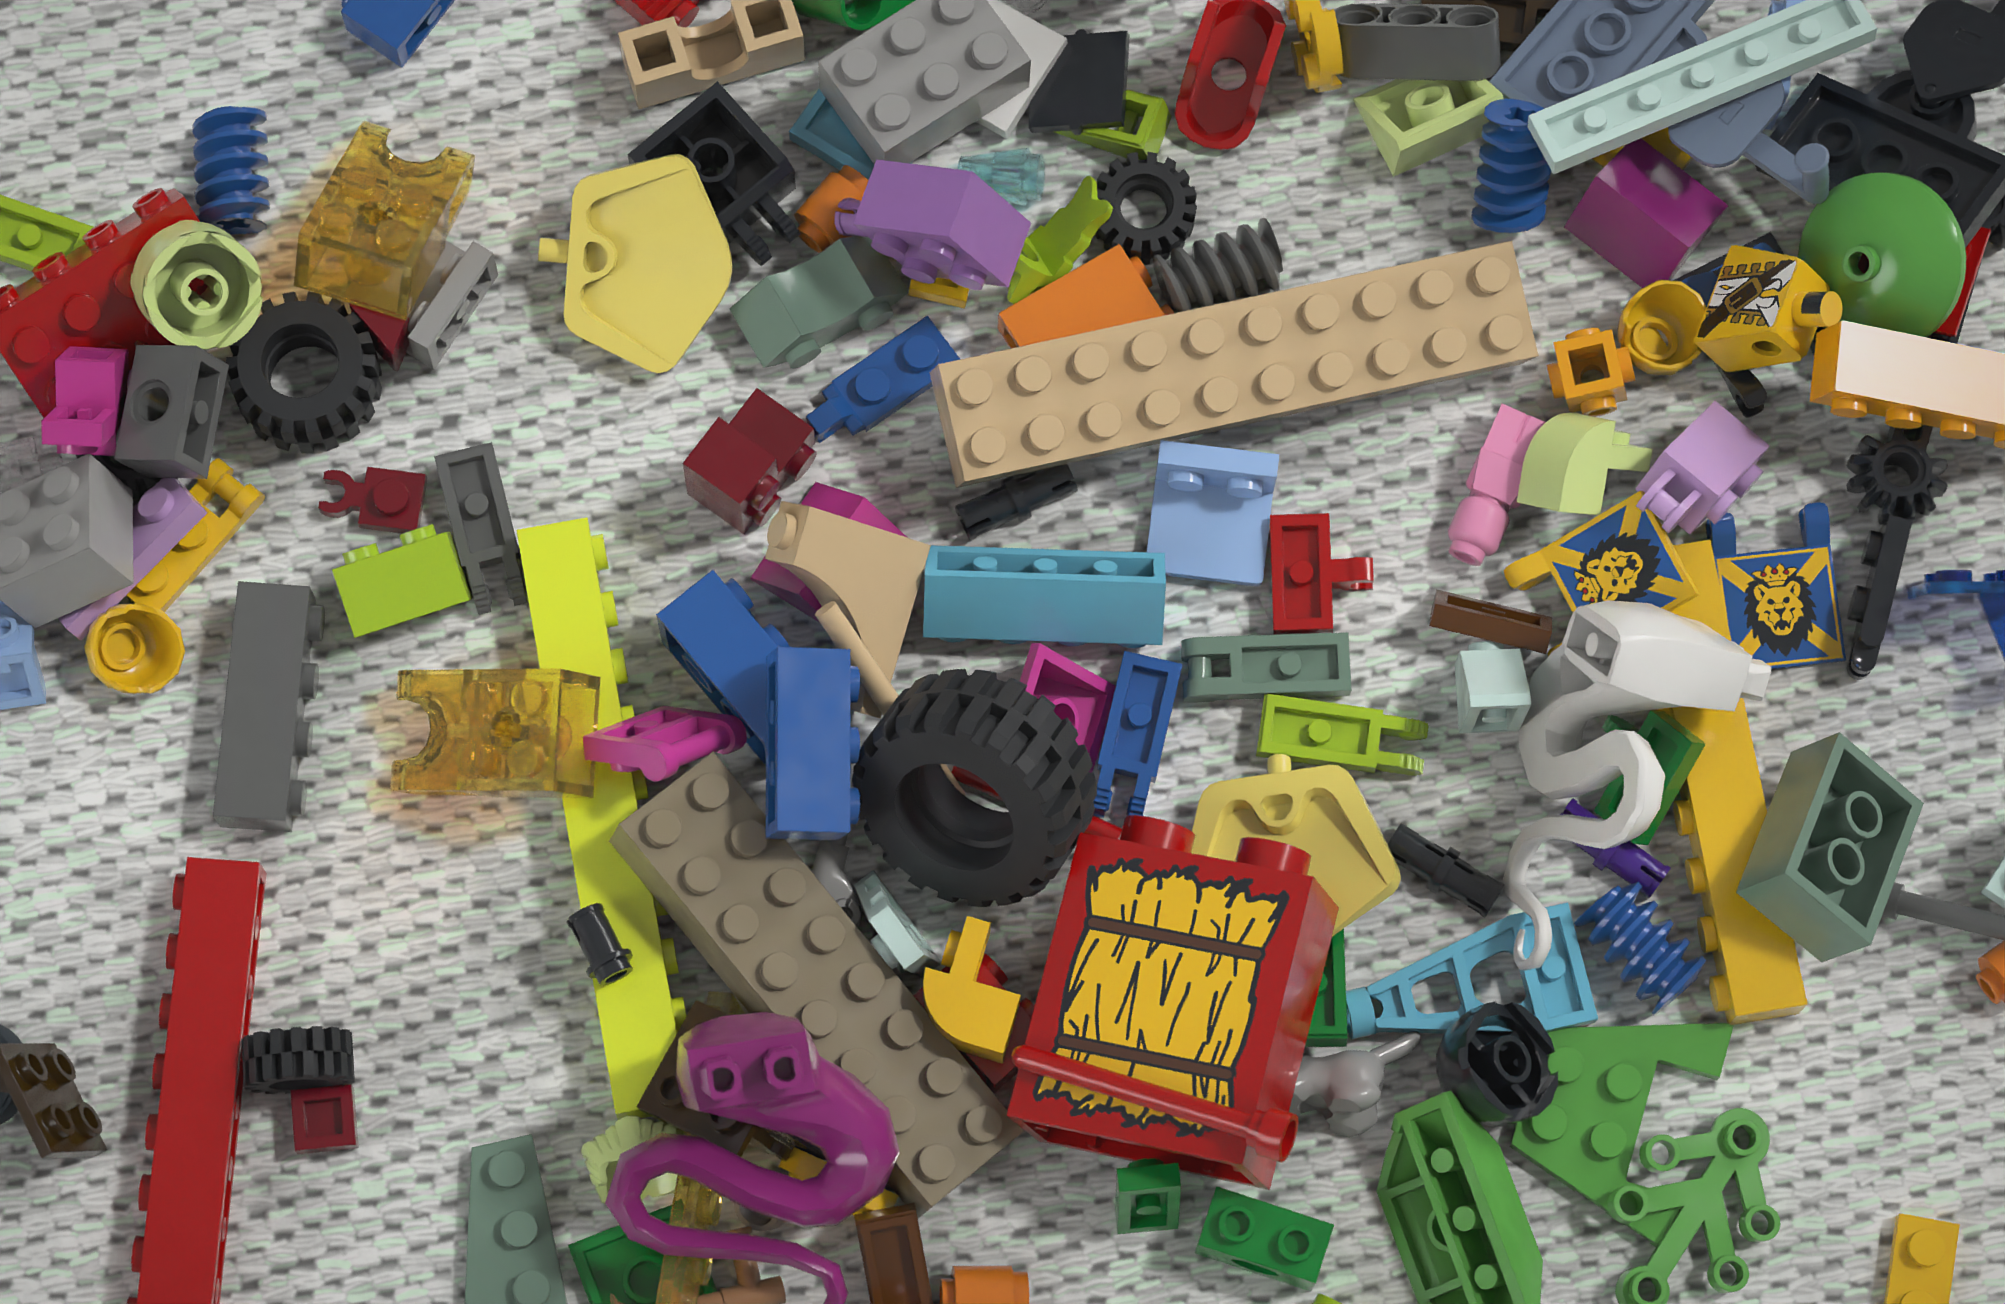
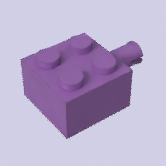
M877 159L862 200L848 197L841 200L838 204L839 208L852 210L854 214L835 211V226L841 235L869 237L872 240L871 247L877 252L898 261L902 265V273L909 278L928 284L934 283L936 278L950 279L954 283L972 290H981L984 284L1009 287L1031 226V222L973 171Z

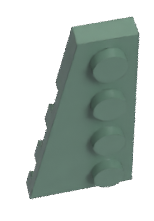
M532 1134L471 1148L465 1304H568Z

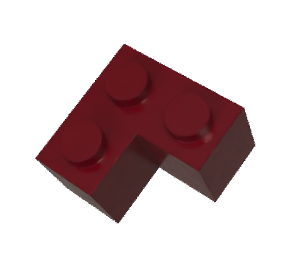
M756 388L729 424L720 417L716 419L682 463L687 494L744 535L754 522L762 527L777 510L782 498L776 493L786 480L792 477L798 481L813 463L817 452L812 449L815 444L814 428Z

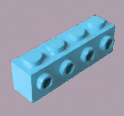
M931 545L925 564L923 637L939 638L946 642H962L967 639L999 640L1006 644H1021L1026 641H1050L1066 646H1081L1086 643H1111L1126 648L1163 645L1166 590L1165 553Z

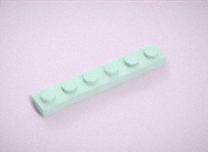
M1805 0L1528 116V129L1552 173L1556 174L1875 41L1877 27L1861 0Z

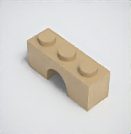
M730 0L731 8L724 16L701 26L679 27L673 16L619 32L621 56L638 109L707 90L717 81L724 85L804 61V35L792 0Z

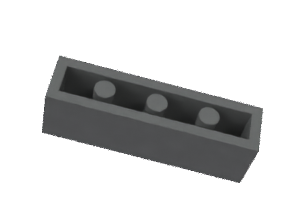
M238 581L213 817L220 827L292 832L293 817L304 816L307 783L306 780H297L300 757H310L313 740L312 722L304 721L306 699H316L319 682V666L317 663H310L312 641H322L325 625V608L323 605H316V599L310 586Z

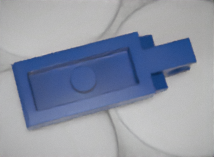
M927 315L832 380V384L822 391L826 402L806 416L807 424L814 428V435L819 443L844 426H846L852 436L862 430L867 432L933 387L930 371L938 364L960 360V358Z

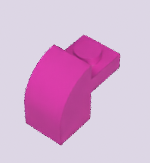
M70 346L55 359L56 407L41 421L42 444L57 445V453L115 456L117 447L116 434L122 422L128 391V349Z

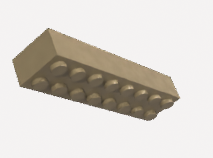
M714 752L701 760L618 825L609 842L749 1013L769 1012L797 1018L811 1035L821 1057L852 1073L889 1108L900 1152L887 1183L899 1195L904 1204L915 1203L918 1219L1024 1132L1018 1124L1007 1116L1008 1111L956 1047L937 1030L928 1013L785 839L766 838V815Z

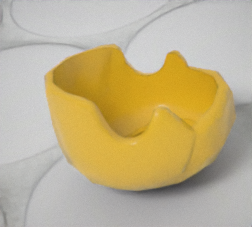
M1657 280L1640 289L1627 302L1620 315L1617 340L1621 344V348L1628 346L1631 362L1635 367L1651 375H1674L1691 365L1693 360L1702 353V350L1693 341L1707 307L1701 295L1683 282ZM1658 330L1663 332L1667 337L1668 346L1666 345Z
M140 603L119 604L109 607L104 613H100L90 625L84 647L90 671L108 688L131 694L155 693L161 690L179 674L185 654L181 629L162 610Z

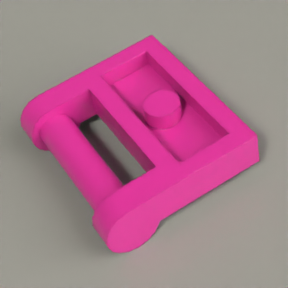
M671 706L658 707L583 736L585 760L610 763L611 770L617 772L642 770L643 774L654 782L673 776L677 772L678 767L708 756L712 752L724 755L740 750L744 747L747 740L745 726L740 719L733 715Z

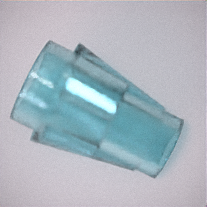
M1027 147L972 156H960L959 170L973 171L1007 202L1026 206L1028 200L1040 201L1042 199L1045 184V160L1043 154H1032Z

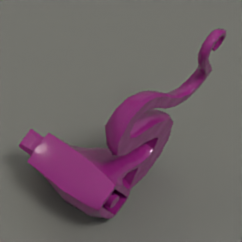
M760 1012L719 1016L696 1025L678 1039L676 1077L683 1104L693 1110L715 1114L800 1137L821 1148L827 1163L816 1177L800 1180L759 1167L703 1137L661 1132L620 1154L605 1204L628 1239L664 1255L747 1260L787 1265L821 1278L827 1294L823 1304H845L848 1290L840 1265L798 1243L744 1233L672 1226L648 1214L640 1195L651 1179L671 1173L689 1177L745 1209L804 1228L837 1226L883 1193L900 1152L889 1108L852 1073L821 1057L811 1035L797 1018Z

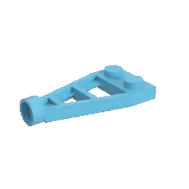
M1567 902L1545 907L1549 914L1552 929L1551 949L1540 968L1526 971L1519 970L1526 994L1524 1001L1519 1005H1522L1537 1017L1547 1032L1593 1024L1598 1020L1569 904ZM1525 912L1509 915L1367 987L1347 990V1031L1350 1038L1356 1039L1379 1032L1409 1033L1416 1031L1419 1033L1445 1034L1447 1028L1460 1016L1484 1004L1475 997L1470 979L1471 970L1476 964L1501 952L1513 955L1516 936L1520 929L1525 930L1523 943L1524 958H1529L1534 948L1535 938L1532 919ZM1441 973L1453 975L1461 1005L1460 1008L1453 1012L1424 1014L1419 1012L1415 1007L1411 991L1413 985ZM1371 999L1378 1000L1382 1005V1015L1380 1018L1375 1019ZM1501 1026L1480 1027L1477 1031L1509 1032L1512 1030Z

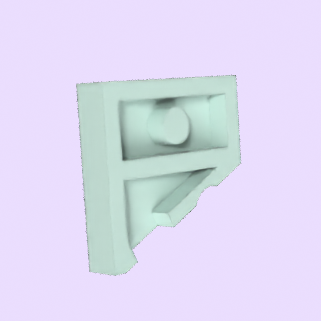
M874 870L854 884L867 918L878 933L871 939V942L891 969L896 967L901 973L907 970L920 977H924L926 967L935 969L941 965L940 959Z

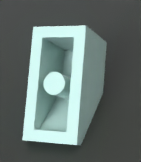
M1481 641L1468 645V651H1460L1455 661L1459 733L1519 731L1531 706V694L1520 649H1504V644L1493 641Z

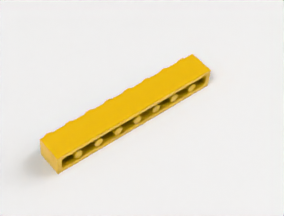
M1711 540L1673 545L1700 595L1671 612L1700 621L1731 641ZM1739 698L1735 711L1686 706L1654 709L1666 712L1706 743L1679 790L1681 800L1673 802V813L1679 836L1689 835L1693 858L1685 860V872L1691 894H1701L1705 916L1697 918V931L1702 951L1704 953L1713 952L1717 975L1709 977V989L1714 1010L1716 1012L1725 1011L1727 1024L1730 1025L1799 1014L1808 1004L1794 940L1736 893L1767 814L1744 698Z

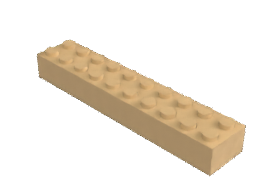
M1508 241L938 364L930 371V377L955 486L959 488L1160 444L1161 440L1174 441L1526 363L1539 355L1513 243Z

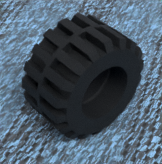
M308 291L306 301H298L295 292L282 294L283 304L274 306L270 298L262 302V314L258 317L253 327L240 340L229 345L233 356L226 357V364L229 365L228 375L230 377L228 383L247 424H252L255 433L264 441L271 437L277 448L288 452L291 444H297L301 454L314 453V444L324 442L328 451L339 447L336 440L337 436L345 433L350 440L360 433L357 422L361 418L369 422L374 415L375 410L372 401L373 399L380 400L382 391L379 376H382L380 362L369 331H364L363 321L354 311L348 314L343 302L332 298L329 304H325L321 293ZM318 347L331 352L337 357L339 362L338 369L333 380L325 389L315 395L303 398L289 397L277 392L271 386V376L275 366L283 356L295 349Z

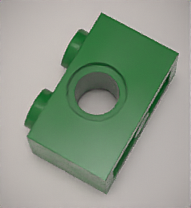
M1216 1186L1195 1254L1311 1292L1317 1282L1334 1224Z

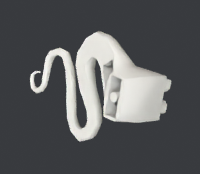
M1607 600L1576 608L1568 623L1562 645L1556 648L1532 674L1529 683L1531 706L1519 729V750L1529 784L1552 800L1584 795L1606 786L1622 774L1624 775V795L1617 811L1608 819L1576 815H1547L1523 828L1509 852L1503 877L1506 897L1532 919L1535 929L1534 948L1527 959L1524 958L1523 954L1525 930L1520 929L1517 933L1513 956L1519 970L1526 971L1540 968L1551 949L1552 929L1548 911L1527 888L1525 879L1530 860L1541 843L1550 839H1559L1601 849L1616 847L1645 832L1661 807L1665 774L1649 742L1634 731L1615 729L1581 747L1583 731L1588 720L1602 715L1681 706L1735 711L1739 698L1756 701L1763 699L1771 674V666L1762 660L1752 659V655L1744 651L1743 647L1733 641H1729L1704 623L1679 616L1650 603Z

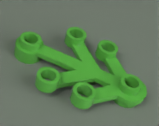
M1734 1108L1721 1113L1713 1121L1710 1132L1675 1139L1669 1135L1660 1134L1650 1137L1642 1143L1639 1151L1640 1161L1647 1170L1654 1173L1671 1170L1679 1161L1705 1157H1712V1159L1698 1179L1645 1189L1636 1185H1626L1615 1189L1608 1198L1609 1213L1620 1223H1632L1641 1220L1647 1213L1681 1207L1645 1266L1630 1268L1618 1278L1615 1295L1619 1304H1666L1670 1294L1667 1279L1701 1224L1711 1263L1707 1270V1278L1712 1288L1720 1293H1731L1741 1290L1747 1284L1749 1269L1743 1259L1735 1256L1722 1191L1734 1173L1743 1208V1213L1739 1218V1230L1744 1238L1748 1241L1759 1243L1771 1240L1778 1234L1781 1224L1780 1217L1774 1208L1766 1204L1758 1163L1766 1156L1770 1145L1769 1130L1758 1114L1748 1109ZM1737 1127L1743 1128L1749 1135V1145L1745 1150L1738 1148L1733 1141V1133ZM1655 1143L1663 1144L1668 1150L1669 1157L1664 1165L1658 1164L1652 1157L1651 1151ZM1624 1193L1631 1194L1636 1199L1637 1209L1632 1216L1625 1214L1620 1207V1198ZM1756 1212L1763 1214L1768 1222L1767 1230L1763 1235L1756 1233L1751 1225L1752 1216ZM1724 1263L1731 1264L1736 1271V1280L1731 1286L1725 1284L1720 1277V1268ZM1644 1278L1650 1280L1655 1287V1295L1649 1302L1643 1300L1638 1293V1285Z

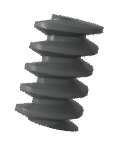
M1260 218L1258 222V235L1248 224L1238 226L1236 230V243L1226 232L1217 233L1214 238V251L1205 240L1201 239L1193 243L1192 258L1182 247L1174 248L1170 254V266L1160 255L1153 256V267L1163 297L1172 310L1176 309L1177 312L1192 310V303L1198 302L1201 307L1214 305V296L1218 294L1221 295L1225 302L1236 300V288L1242 286L1249 297L1257 296L1258 280L1264 279L1274 292L1280 291V272H1283L1282 257L1272 227L1266 218Z

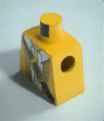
M1730 245L1693 342L1725 372L1800 361L1807 355L1817 327H1829L1840 321L1843 310L1842 301L1836 292L1830 291L1829 285L1805 261L1794 256L1739 245Z

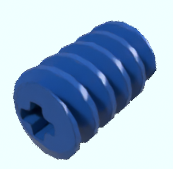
M1500 99L1491 102L1485 107L1484 116L1489 122L1483 125L1481 135L1486 143L1480 146L1479 158L1484 164L1477 168L1476 178L1481 184L1474 191L1473 199L1479 204L1472 209L1471 219L1475 225L1498 233H1517L1535 228L1545 219L1546 205L1544 202L1548 198L1549 184L1547 181L1550 178L1551 169L1528 129V116L1545 109L1544 107L1519 99Z
M218 107L198 117L192 125L193 135L198 140L193 147V154L195 160L199 162L194 168L195 181L200 184L194 192L196 203L200 206L196 216L200 222L217 226L229 235L259 233L267 229V224L254 219V215L270 210V203L264 198L253 197V193L266 190L269 187V180L264 176L252 174V171L265 168L268 165V158L264 154L251 152V149L264 146L268 143L266 133L250 130V127L261 125L267 121L265 111L250 107Z
M1639 882L1620 888L1618 885L1591 905L1578 917L1574 925L1581 927L1592 922L1596 923L1588 937V941L1592 946L1611 940L1612 943L1604 956V960L1608 964L1623 959L1628 960L1620 974V978L1624 983L1640 977L1644 979L1636 993V997L1640 1001L1657 995L1660 997L1652 1011L1654 1016L1698 979L1697 976L1704 966L1706 959L1703 956H1699L1684 962L1682 956L1690 941L1686 937L1671 943L1665 940L1674 925L1673 921L1668 919L1652 925L1650 919L1658 904L1655 901L1636 906L1633 903L1642 888Z

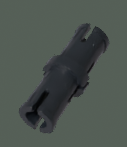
M1068 464L1033 471L1017 479L1014 476L1001 479L1002 486L963 504L955 505V511L958 516H961L960 522L971 541L976 539L977 536L1018 518L1020 523L1032 517L1031 511L1070 493H1076L1078 488L1075 481H1071L1074 477Z
M1402 822L1387 844L1396 864L1401 865L1428 883L1427 889L1435 894L1438 890H1441L1464 903L1484 918L1505 886L1504 883L1472 867L1471 864L1460 859L1459 855L1461 852L1451 846L1448 851L1422 837Z

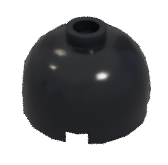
M1494 1001L1469 1010L1447 1028L1436 1053V1073L1442 1092L1452 1091L1463 1108L1477 1122L1492 1127L1521 1122L1539 1115L1551 1104L1558 1086V1072L1550 1074L1547 1055L1555 1052L1550 1036L1537 1017L1522 1005L1513 1002L1501 1005ZM1485 1026H1500L1512 1031L1483 1032L1477 1030Z

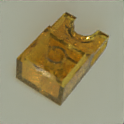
M363 121L299 231L294 286L407 320L444 251L446 238L465 204L472 185L475 154L447 146L433 160L425 162L405 161L392 154L386 145L387 137L391 131L390 128Z
M561 668L398 671L397 700H407L420 704L428 714L430 733L426 746L417 756L393 761L390 790L431 796L593 798L596 761L585 760L583 736L597 731L601 677Z

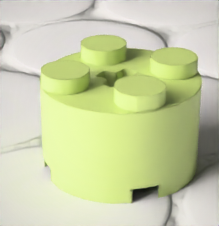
M182 220L156 233L141 249L131 275L130 284L140 311L167 340L175 345H193L201 349L216 347L219 349L232 345L245 336L253 327L262 307V277L254 257L226 231L204 222ZM195 277L203 280L208 286L201 295L192 291L188 286Z

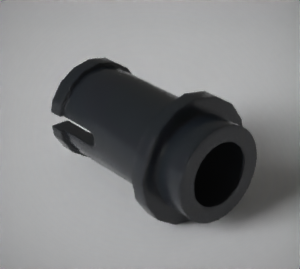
M595 903L572 914L566 923L572 929L590 965L586 971L588 976L596 978L600 986H605L624 978L633 970L629 962L633 954L630 949L622 948L604 913L603 905Z

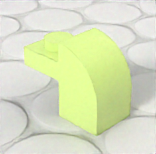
M1574 412L1556 415L1541 426L1528 446L1522 466L1517 502L1558 512L1600 515L1608 468L1648 472L1653 449L1629 444L1631 433L1615 430L1616 421Z

